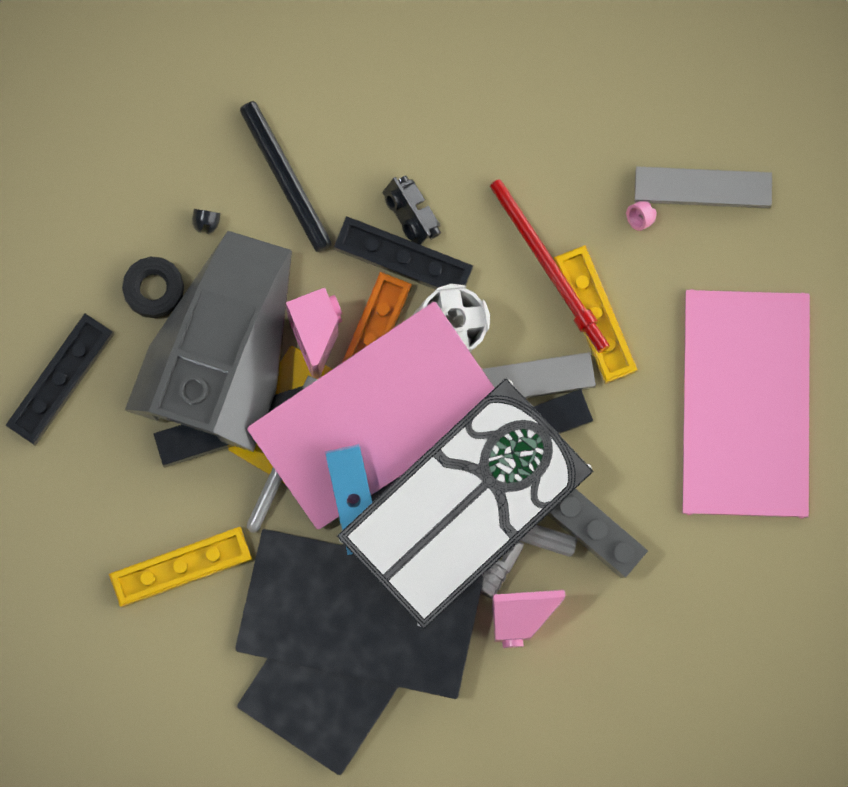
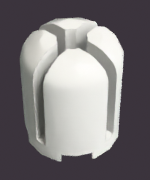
M449 284L437 288L414 312L416 314L430 303L436 302L470 352L482 342L490 325V313L484 300L481 301L474 292L466 289L465 285Z

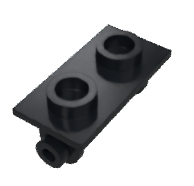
M407 175L399 179L394 177L382 193L388 208L394 211L400 221L405 236L412 242L420 245L428 237L432 240L442 233L439 229L441 224L430 207L427 206L420 210L416 207L423 203L425 199L414 180H409Z

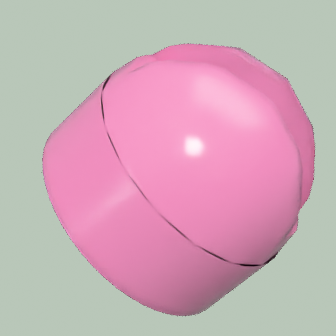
M641 201L630 205L627 208L626 216L631 227L641 231L655 222L657 212L654 208L652 209L649 202Z

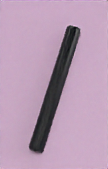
M255 101L244 104L240 108L241 115L316 252L324 251L331 246V240Z

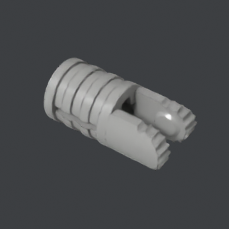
M517 542L503 556L501 561L498 560L482 575L484 577L481 590L482 595L491 599L493 595H497L507 574L510 573L521 553L524 543Z

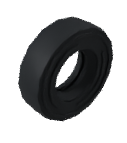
M151 256L139 259L129 267L123 279L122 290L125 301L134 312L143 317L159 318L168 315L175 309L183 297L184 283L181 273L173 263L164 258ZM150 275H158L166 282V292L156 300H149L143 297L140 291L143 279Z

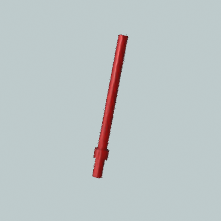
M498 179L491 183L489 187L575 316L573 321L580 332L586 333L598 353L608 349L610 345L596 325L598 320L590 309L586 310L502 180Z

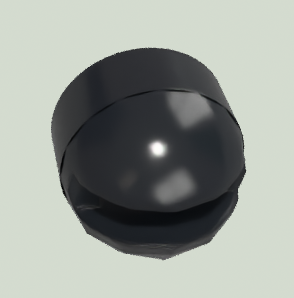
M194 209L192 216L194 229L201 233L203 225L206 224V233L214 232L218 227L221 213Z

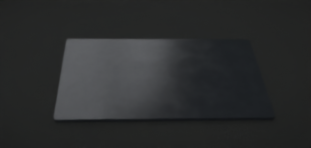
M263 529L235 650L249 655L457 699L459 697L484 577L481 576L433 622L423 629L417 625L412 616L354 554H347L346 546Z
M267 659L237 707L335 774L342 775L399 687Z

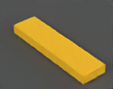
M581 246L554 257L553 259L586 310L590 309L598 320L596 325L610 345L608 349L598 353L586 333L583 332L604 383L607 384L637 372L638 369L586 246Z
M239 526L112 572L109 576L119 605L122 608L251 561L252 557L242 529Z

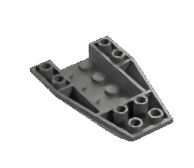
M227 231L149 345L125 410L158 421L160 417L213 434L223 443L254 452L257 443L247 428L269 412L277 390L292 251Z

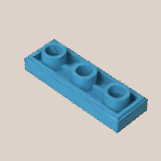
M359 444L325 451L342 530L372 503ZM357 494L360 499L357 503L351 504L347 501L348 496ZM346 547V549H347V554H348V555L353 554V553Z

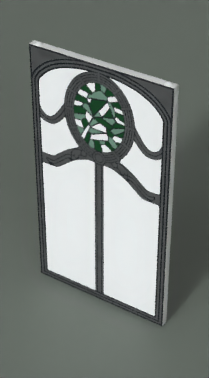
M505 378L344 528L337 537L412 616L417 625L425 629L594 471L591 465L586 464L513 386V382Z

